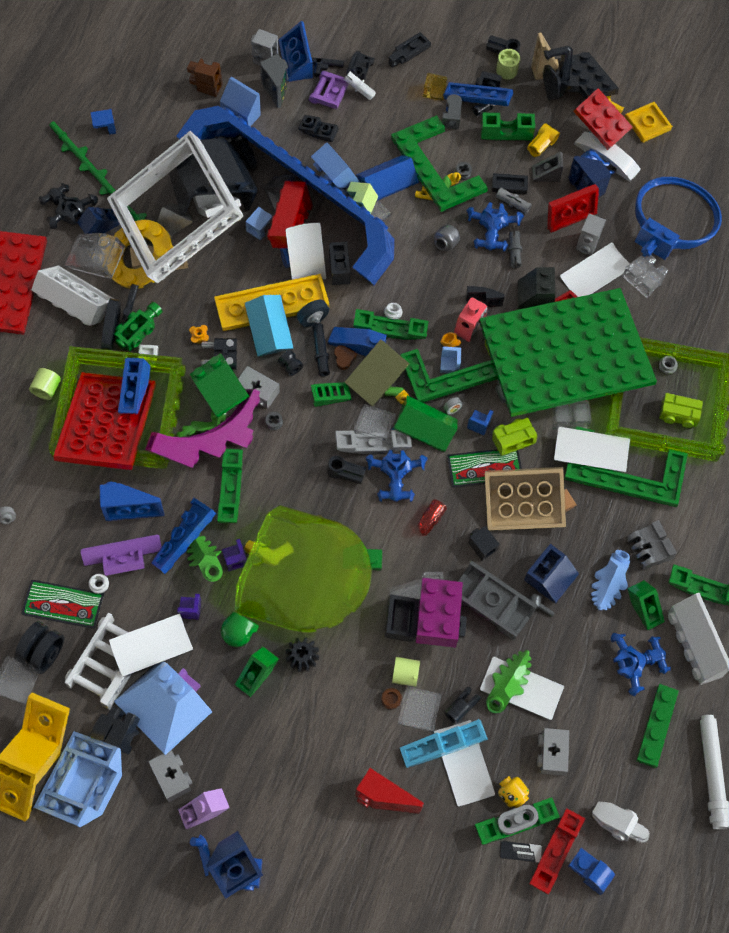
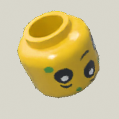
M508 776L499 783L501 788L498 791V795L508 807L518 808L529 799V789L519 777L511 779Z

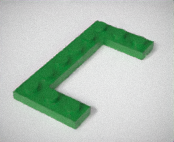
M436 115L391 134V139L402 155L412 158L419 181L442 212L486 193L488 187L478 175L447 188L417 144L445 132V126Z
M418 349L400 354L409 363L405 370L416 399L422 403L498 379L492 360L430 379Z
M578 426L575 428L576 430L595 432L594 430ZM672 449L668 450L662 483L605 468L569 462L564 480L677 508L688 453Z

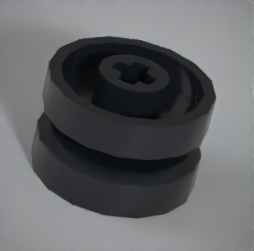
M40 621L33 623L21 637L14 653V659L23 665L30 664L31 670L38 674H43L53 665L60 654L65 637L56 630L49 632L50 628Z

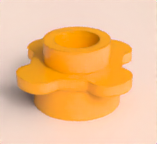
M201 325V327L192 326L189 329L192 334L191 342L201 344L209 340L206 325Z
M449 332L443 335L440 343L444 347H456L461 344V341L457 339L456 333Z

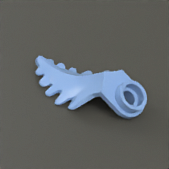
M616 550L615 553H612L608 565L595 573V578L599 581L592 584L591 587L597 591L592 592L591 596H594L592 601L595 602L594 605L597 606L598 610L611 609V604L615 606L614 598L621 599L619 589L626 590L628 587L625 573L630 564V555L625 551Z

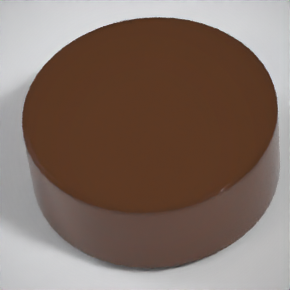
M389 688L382 693L381 702L386 709L394 710L401 704L402 696L397 689Z

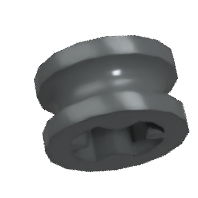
M467 162L459 163L456 167V172L461 175L460 180L470 178L471 165Z
M270 412L265 418L266 425L271 430H278L283 425L282 416L278 412ZM270 419H277L278 423H271Z

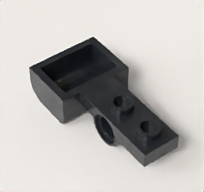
M393 594L388 596L384 633L386 638L412 642L416 638L419 599ZM460 616L459 638L465 637L467 617Z

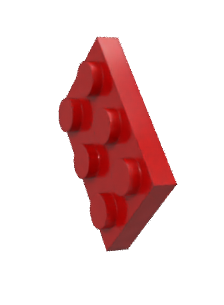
M599 88L573 111L607 150L632 128V125Z
M594 184L549 202L547 229L552 233L586 219L589 214L596 215L599 195L598 186Z

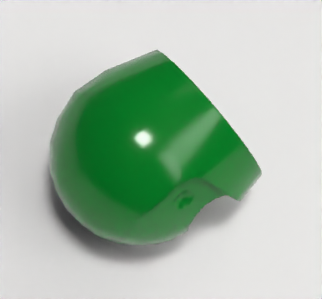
M232 612L221 625V636L229 646L242 647L250 641L252 634L258 631L259 625L238 613Z

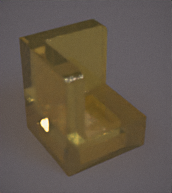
M427 73L423 97L442 101L447 86V77Z

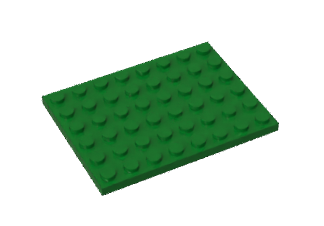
M621 288L487 316L479 320L511 417L656 385V377Z

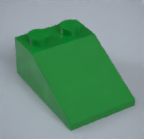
M221 353L212 357L207 363L190 373L191 378L217 418L250 397Z

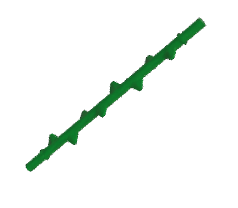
M54 121L49 124L50 128L63 141L62 152L71 150L82 162L79 170L90 171L102 185L99 191L101 195L113 194L116 190L105 179L108 171L106 169L97 170L85 156L88 148L86 146L78 148L70 140L66 132H63ZM129 205L127 206L134 221L146 219V213L137 214Z

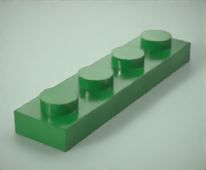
M662 684L657 686L636 759L637 762L653 768L658 767L679 690Z

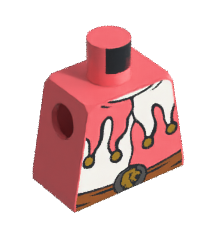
M470 298L458 317L454 333L470 342L480 327V318L487 317L488 306L475 298Z

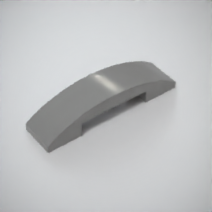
M391 430L390 433L355 434L354 431H335L336 448L343 452L380 454L388 453L389 450L397 452L412 448L411 437L397 430Z

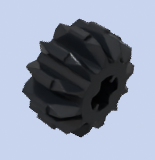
M304 637L303 642L296 638V644L290 642L289 646L291 649H286L285 651L289 655L286 657V662H291L290 667L292 669L298 666V672H301L302 667H305V670L308 672L309 665L315 667L316 662L314 660H319L320 658L316 654L319 652V648L314 647V641L307 643V637ZM302 651H304L306 654L303 656V658L299 656L302 653Z

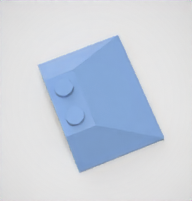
M164 661L155 664L114 701L126 715L129 712L135 714L140 719L137 726L165 755L212 713L211 709L194 689Z
M74 731L33 808L78 827H82L101 816L122 777L121 749Z

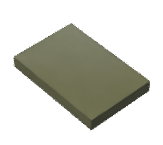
M380 339L345 383L374 407L409 366V363Z

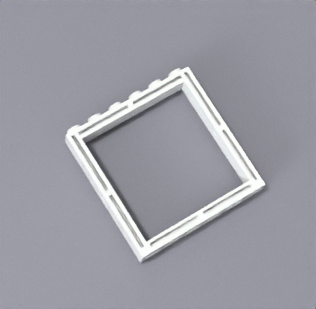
M191 131L107 198L147 277L156 283L164 280L166 276L243 217L241 210L202 142ZM194 154L223 208L155 261L127 206L190 155Z

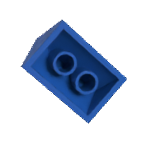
M300 21L278 40L282 59L288 65L287 81L313 78V63L304 22Z
M404 155L356 174L360 183H370L378 195L376 201L419 183L412 158Z

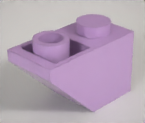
M221 788L203 792L178 811L185 828L190 829L217 817L230 807Z

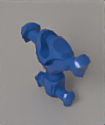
M489 202L482 213L475 212L474 207H469L466 210L468 221H471L472 218L480 220L479 223L487 229L485 234L486 240L476 238L473 241L475 248L485 247L490 251L497 248L503 249V252H505L508 243L506 241H497L499 238L498 231L507 227L508 223H517V226H520V222L524 218V215L519 211L515 216H508L504 205L501 203L499 209H492V203Z
M389 450L382 460L373 459L372 454L368 455L365 458L368 470H371L372 466L381 468L380 471L391 478V482L388 484L391 491H382L380 489L377 493L379 501L382 502V499H390L398 502L401 499H410V502H412L415 494L412 489L410 491H402L404 484H402L401 479L409 472H412V468L421 467L425 471V464L428 458L421 455L418 460L411 461L406 456L404 450H401V454H393V451Z
M612 633L611 642H616L620 648L613 661L618 663L619 670H617V673L631 680L632 688L628 690L630 695L635 697L637 693L645 690L644 687L639 685V677H642V670L645 664L653 665L657 662L660 669L659 672L662 674L671 670V667H667L665 661L666 652L660 647L658 641L661 639L660 637L651 636L648 642L651 643L653 650H646L645 653L641 654L631 645L627 646L623 639L626 636L625 633Z

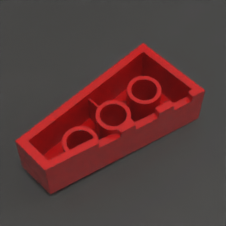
M285 181L284 187L281 188L280 200L276 203V213L272 216V226L267 233L272 248L288 249L286 229L304 224V219L308 218L309 212L307 211L312 210L313 205L306 182Z

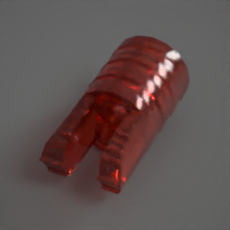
M433 499L431 501V504H429L418 523L419 532L422 536H427L447 510V507L439 500Z

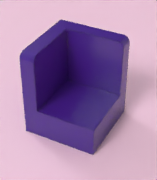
M240 539L236 540L237 545L222 549L228 571L247 566V559Z
M195 594V598L181 597L180 607L177 609V613L181 615V618L199 620L201 608L200 594Z

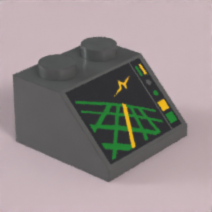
M276 54L260 62L261 85L276 106L280 108L287 90L288 65L284 59H281Z

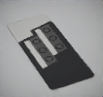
M502 841L500 857L539 862L542 846Z

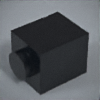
M486 526L481 529L476 528L470 533L468 544L482 561L498 551L500 544Z

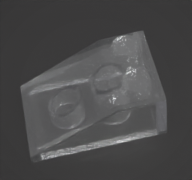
M103 233L78 234L65 267L112 279L125 246L116 236Z

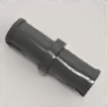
M513 231L509 233L510 246L508 247L510 267L515 268L516 261L517 268L522 266L520 232L515 231L514 238Z

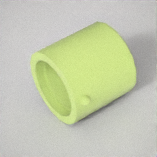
M505 49L499 53L496 72L503 79H513L517 75L520 63L519 53L513 49Z
M39 368L29 387V391L39 398L51 400L61 378L49 369Z
M396 657L392 683L416 687L420 661Z

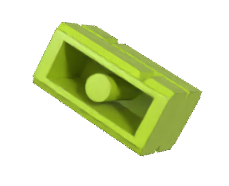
M665 393L661 403L659 419L669 424L680 423L686 428L696 427L700 421L703 401Z
M518 418L506 426H497L493 430L492 440L500 455L503 456L535 444L537 433L534 427H532L529 418Z

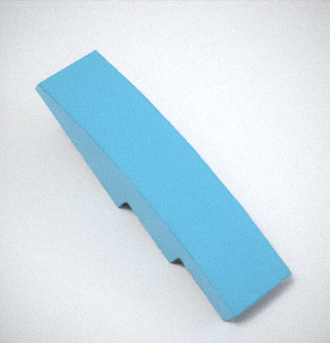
M478 719L461 727L456 726L442 733H435L400 747V751L408 768L488 739L482 722Z

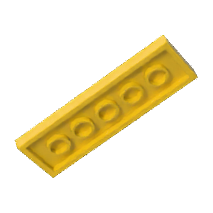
M321 274L214 297L222 331L250 326L245 303L262 295H281L286 318L296 316L302 307L314 300H324L330 308Z

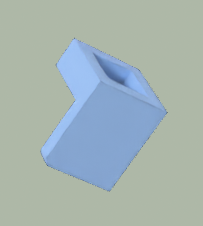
M258 207L245 221L246 231L261 240L265 236L264 227L271 221L272 215Z
M442 347L440 373L449 374L458 371L461 363V348Z

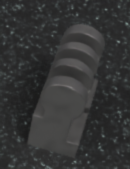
M659 520L626 537L628 543L638 542L631 547L633 552L642 550L635 556L637 560L647 559L640 564L643 570L672 560L677 553L669 538H666L667 534Z

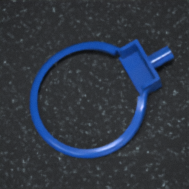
M678 177L652 179L644 184L637 194L635 215L641 229L635 243L643 247L641 250L642 256L650 257L654 253L666 260L673 249L698 247L713 238L719 231L722 222L720 207L708 191L694 182ZM662 184H674L689 188L702 196L710 205L714 214V226L711 232L701 239L681 240L678 234L651 218L648 220L645 218L641 207L643 196L651 188Z

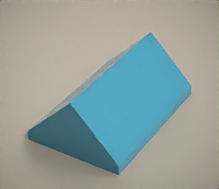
M262 295L245 303L257 357L293 349L281 295Z

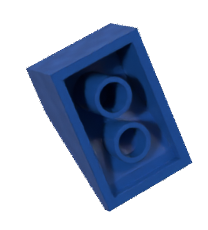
M107 482L104 485H100V507L106 521L164 516L161 499L116 482Z

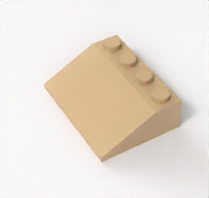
M563 467L485 471L488 530L566 527Z

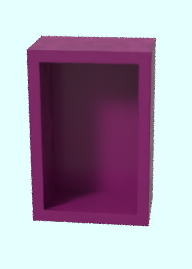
M422 578L415 643L456 648L459 636L463 582Z

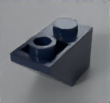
M88 207L77 222L85 235L100 236L120 225L113 209Z

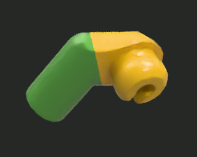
M458 172L451 173L443 178V182L447 188H450L460 181L461 175Z
M390 387L385 393V396H394L401 404L404 403L406 396H409L402 387Z

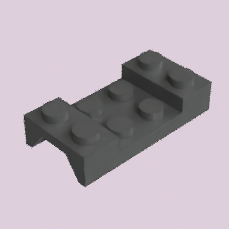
M473 561L469 563L458 581L463 582L461 605L464 607L465 605L490 621L498 627V631L513 641L538 606Z

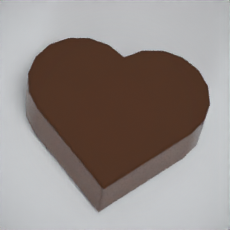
M337 346L334 350L337 367L341 370L348 369L357 357V353L345 346Z

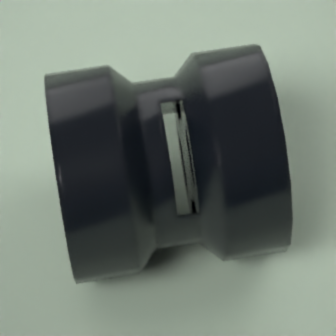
M292 350L286 351L278 359V363L285 367V372L289 376L297 374L304 366L299 359H296V354Z

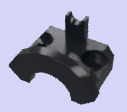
M356 51L350 60L346 74L348 75L351 71L360 80L365 81L370 65L374 64L375 58Z

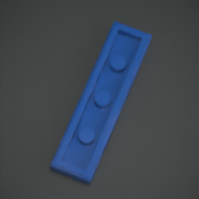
M449 82L443 96L444 99H447L449 95L456 94L465 102L508 106L513 96V89Z

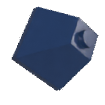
M238 831L218 843L206 865L225 899L263 876Z

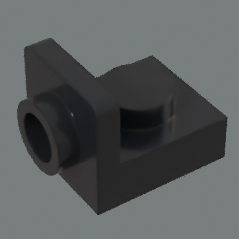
M482 71L480 78L477 77L475 85L500 88L502 76Z

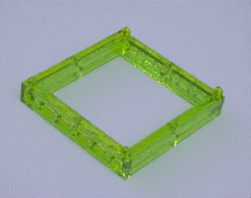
M640 337L647 356L658 358L672 356L679 362L718 369L710 443L619 427L623 392L612 394L606 435L629 438V445L663 452H668L669 449L688 453L689 457L717 462L721 455L724 456L726 449L723 440L727 436L728 428L725 427V422L729 418V411H727V405H729V354Z
M70 346L49 444L51 456L53 457L73 399L80 364L124 368L125 358H144L151 366L150 371L170 373L160 434L174 437L172 430L177 425L175 413L180 408L178 395L183 390L181 377L185 376L186 365H183L182 358ZM138 450L134 465L166 469L168 462L171 460L148 451Z

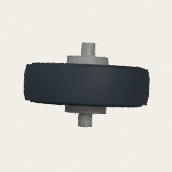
M314 300L299 310L297 319L303 327H310L315 323L321 322L328 315L329 307L324 300Z

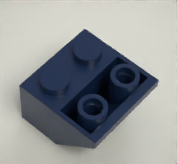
M575 156L568 178L578 191L596 184L599 188L598 197L606 193L611 173L602 161Z
M549 544L528 570L524 581L556 604L579 573L564 553L552 544Z

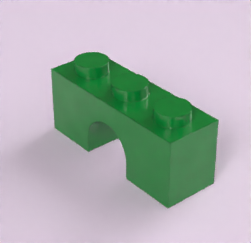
M482 113L481 139L533 140L535 114L517 113L516 119L507 122L500 119V113Z

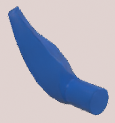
M200 834L199 838L192 837L190 839V845L198 847L205 876H208L209 870L206 865L210 860V851L206 839Z

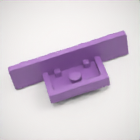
M152 535L84 548L80 551L84 566L103 562L104 573L107 576L145 568L143 555L159 552L162 546L159 535Z

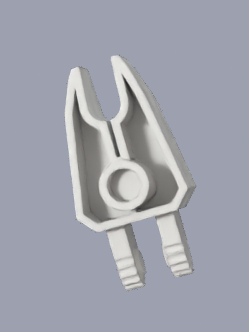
M609 802L597 803L592 816L602 828L611 832L614 838L620 841H628L629 838H632L635 841H639V843L641 842V844L648 841L649 831L643 825L637 823L638 817L636 813L629 809L624 810Z

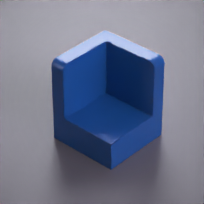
M111 109L90 112L93 128L108 126L109 135L116 134Z
M474 410L473 415L469 418L467 429L485 435L491 422L493 411L490 410L488 415Z

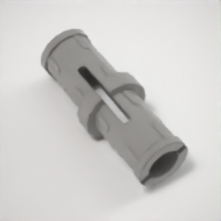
M500 188L497 192L496 198L509 204V207H515L525 214L531 209L532 204L519 198V195L512 194L503 188Z

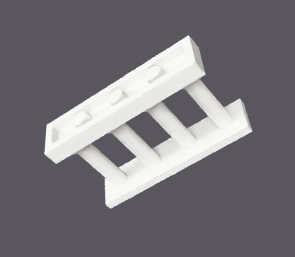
M110 613L106 617L101 618L95 635L74 668L70 669L65 676V684L68 688L72 689L75 683L99 695L101 705L108 710L111 709L114 701L131 676V674L122 676L120 670L114 671L91 659L97 648L114 657L111 646L102 641L107 631L117 636L129 633L112 624L114 618ZM87 665L111 678L112 682L108 688L103 689L80 675Z

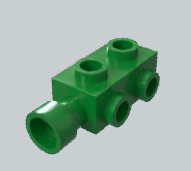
M151 302L145 312L140 309L137 312H131L128 316V321L124 325H118L115 329L116 344L122 349L126 348L128 351L138 347L142 339L153 332L155 327L153 319L163 312L161 307L155 302Z

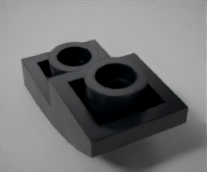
M304 115L298 127L301 132L328 142H333L339 130L338 125L322 122L320 117Z

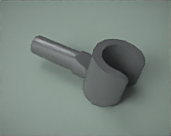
M533 594L530 600L538 605L536 609L539 608L552 617L554 612L540 603L542 597Z

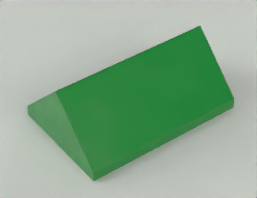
M406 396L393 429L445 452L457 431L458 419L410 396Z

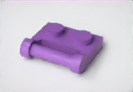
M322 71L314 92L309 96V101L313 104L319 103L338 109L349 83L344 81V77ZM330 81L324 95L321 96L320 93L325 83Z

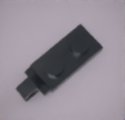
M421 32L417 33L395 47L392 55L388 57V64L393 68L399 63H406L430 48L431 42Z

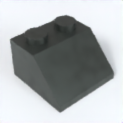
M536 267L518 280V309L555 302V267Z

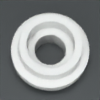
M389 303L384 310L385 316L390 319H399L403 313L401 306L397 303Z
M95 574L89 580V587L94 593H103L109 587V580L103 574ZM103 582L102 586L97 587L96 583Z

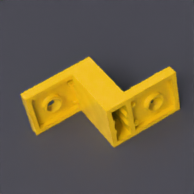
M31 693L28 696L22 729L0 754V811L25 822L30 817L36 785L60 756L70 708L35 693ZM43 716L47 717L49 722L45 721Z

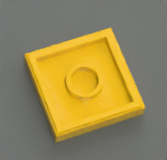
M655 102L625 114L624 117L632 125V129L642 143L670 131L673 127Z

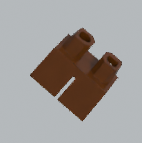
M201 58L198 63L190 61L187 67V72L191 73L189 78L190 84L196 85L199 92L217 97L223 85L220 63L204 64Z

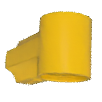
M546 123L543 124L537 136L528 145L527 150L532 156L539 157L549 145L552 146L557 141L560 132Z

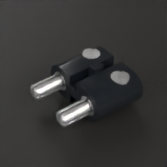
M214 338V342H202V348H214V356L221 353L232 370H237V338ZM201 360V365H204L209 360Z

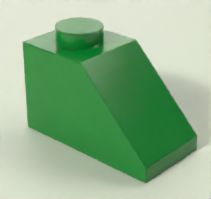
M645 580L627 588L631 604L647 630L665 622L657 589Z
M262 647L251 655L235 685L251 697L270 675L279 658L265 647Z

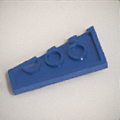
M194 497L190 502L192 504L190 510L184 511L181 516L183 521L179 527H174L171 532L170 541L163 544L152 562L164 574L174 566L178 558L186 552L189 545L198 538L200 532L216 515L211 508Z

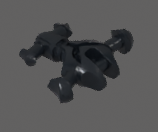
M61 183L59 188H51L47 195L39 196L38 199L41 205H46L51 200L55 205H58L55 211L56 215L54 217L48 216L46 219L50 229H57V223L61 220L71 225L77 224L75 217L79 216L81 218L85 212L86 205L91 204L94 207L98 203V197L93 194H88V197L82 200L77 197H66L63 193L69 191V185Z

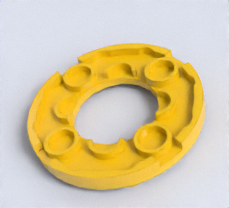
M151 220L135 221L143 238H147L152 242L155 261L173 248L170 234L159 223ZM123 228L115 233L107 246L105 253L106 270L109 276L122 287L130 289L131 284L139 286L138 289L144 288V285L150 282L154 283L155 281L147 277L143 267L130 269L125 266L123 254L125 248L130 246V242Z

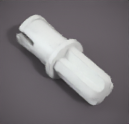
M351 71L344 78V81L354 87L356 92L359 91L367 99L371 100L375 96L376 92L366 85L364 80L361 81L351 73Z

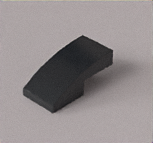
M467 286L465 294L466 302L470 298H475L478 301H484V304L488 307L503 306L505 298L504 294L499 291L478 286Z

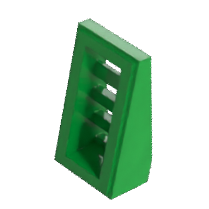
M345 382L311 385L315 407L351 400L349 387ZM343 388L345 395L341 396L340 389ZM333 390H336L337 396H334ZM326 391H329L330 396H326Z

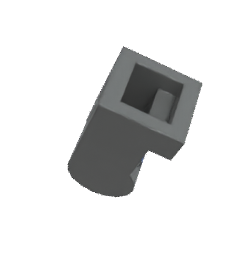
M456 94L447 97V113H443L442 119L445 128L459 129L462 99Z

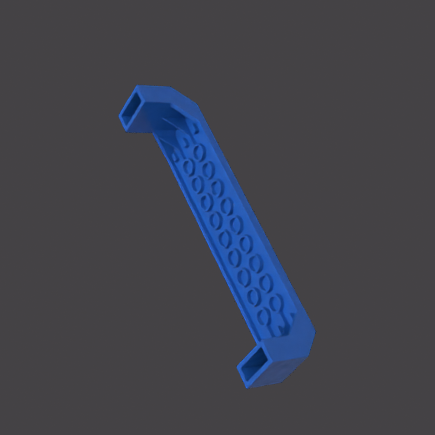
M220 106L195 110L176 137L181 139L191 131L200 140L215 137H235L241 134L243 138H246L250 143L363 224L366 228L368 247L352 268L373 285L377 283L394 260L395 239L387 231L388 227L381 219L372 216L366 208L357 205L356 201L349 196L346 197L337 187H332L326 179L316 175L311 168L305 167L294 156L291 157L286 150L276 146L271 139L261 135V132L256 128H251L246 121L235 116L227 107L223 109Z

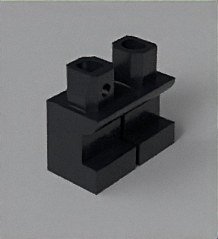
M112 707L108 715H100L89 736L119 747L122 753L129 755L132 749L130 743L133 737L140 733L135 729L140 719L135 714L128 712L124 720L121 721L124 712L119 708Z

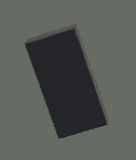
M493 173L492 192H498L500 188H503L510 193L527 194L528 176Z

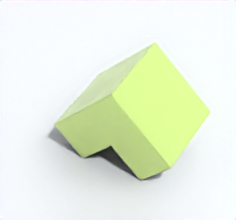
M350 182L347 192L357 202V205L363 206L371 214L378 195L370 183Z

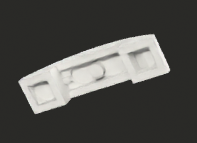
M584 132L574 143V145L585 152L594 149L602 159L607 162L609 161L611 165L617 168V174L629 182L640 171L635 161L621 148L614 144L607 150L593 133Z

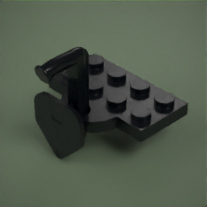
M563 46L548 51L544 50V56L547 60L561 55V58H558L560 70L557 73L549 64L544 66L543 82L548 101L561 98L566 91L580 92L585 99L598 88L606 97L618 94L619 88L589 52L573 55L571 46Z

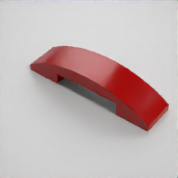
M566 808L529 883L531 886L549 895L567 854L585 821L584 817Z

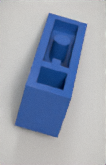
M334 327L328 344L336 347L345 346L357 354L367 356L380 339L386 343L387 335L370 329Z
M125 358L118 409L119 414H138L149 383L151 368L144 358Z

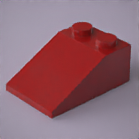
M369 768L358 785L355 797L358 798L357 802L366 808L370 806L374 809L419 814L424 805L422 801Z

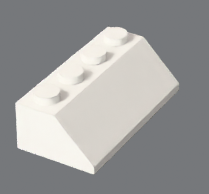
M60 266L39 270L31 289L40 298L47 299L52 302L53 306L62 308L67 311L68 315L77 317L82 320L83 324L88 326L100 323L106 315L108 302L112 298Z
M696 593L673 605L668 611V618L670 623L675 626L677 640L679 643H682L685 649L684 655L686 660L690 661L692 665V674L695 680H698L699 684L702 685L722 678L729 671V658L700 593Z

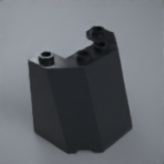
M212 138L200 140L230 193H240L245 211H249L258 190L237 148L225 139ZM194 154L190 155L169 172L181 216L186 215L193 197L216 194Z

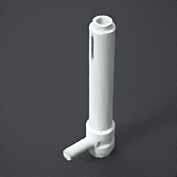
M714 715L701 716L700 727L709 793L708 811L711 812V816H709L710 824H712L713 829H728L729 801H726L717 721L714 719Z

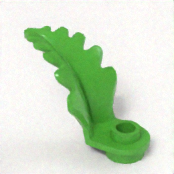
M212 410V422L192 421L191 425L183 426V431L177 432V436L187 437L209 431L225 420L226 413L217 418Z
M198 536L189 545L191 548L187 550L188 554L193 553L187 560H194L189 566L199 565L204 578L207 581L215 582L221 578L223 573L217 558L221 551L214 552L217 547H208L211 541L204 542L206 537ZM210 568H214L216 570V574L214 576H211L209 574Z
M528 650L524 652L519 651V656L513 654V661L510 658L506 660L508 667L505 665L499 666L501 674L496 672L492 674L495 686L486 700V705L490 712H503L513 696L524 693V689L520 685L528 683V680L523 677V675L530 674V671L526 669L531 667V663L528 662L531 660Z

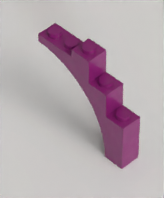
M246 389L250 397L239 403L228 418L209 431L187 437H171L152 432L145 450L183 466L193 468L198 462L199 451L220 458L226 450V442L238 447L247 448L253 440L252 433L254 431L247 428V426L252 422V413L259 403L260 391Z

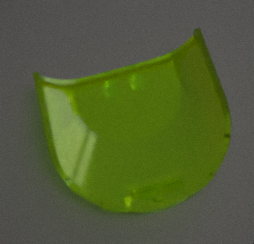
M279 505L267 513L236 585L235 611L240 615L298 632H316V629L334 627L343 622V618L351 612L354 613L367 595L372 577V567L368 551L358 535L345 525Z

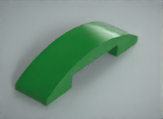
M356 309L353 327L370 329L387 335V338L417 340L426 339L429 321L410 318V321L374 316L372 311Z
M226 449L223 454L218 523H237L243 462V450Z
M675 564L672 565L668 582L670 585L690 595L700 593L701 598L704 600L729 606V584L726 585L693 574L690 569Z
M551 797L532 804L531 806L538 812V820L532 827L510 835L502 834L497 825L499 817L475 824L481 844L485 845L560 818L553 798ZM523 814V818L529 820V816ZM504 821V826L509 828L510 823L508 821Z

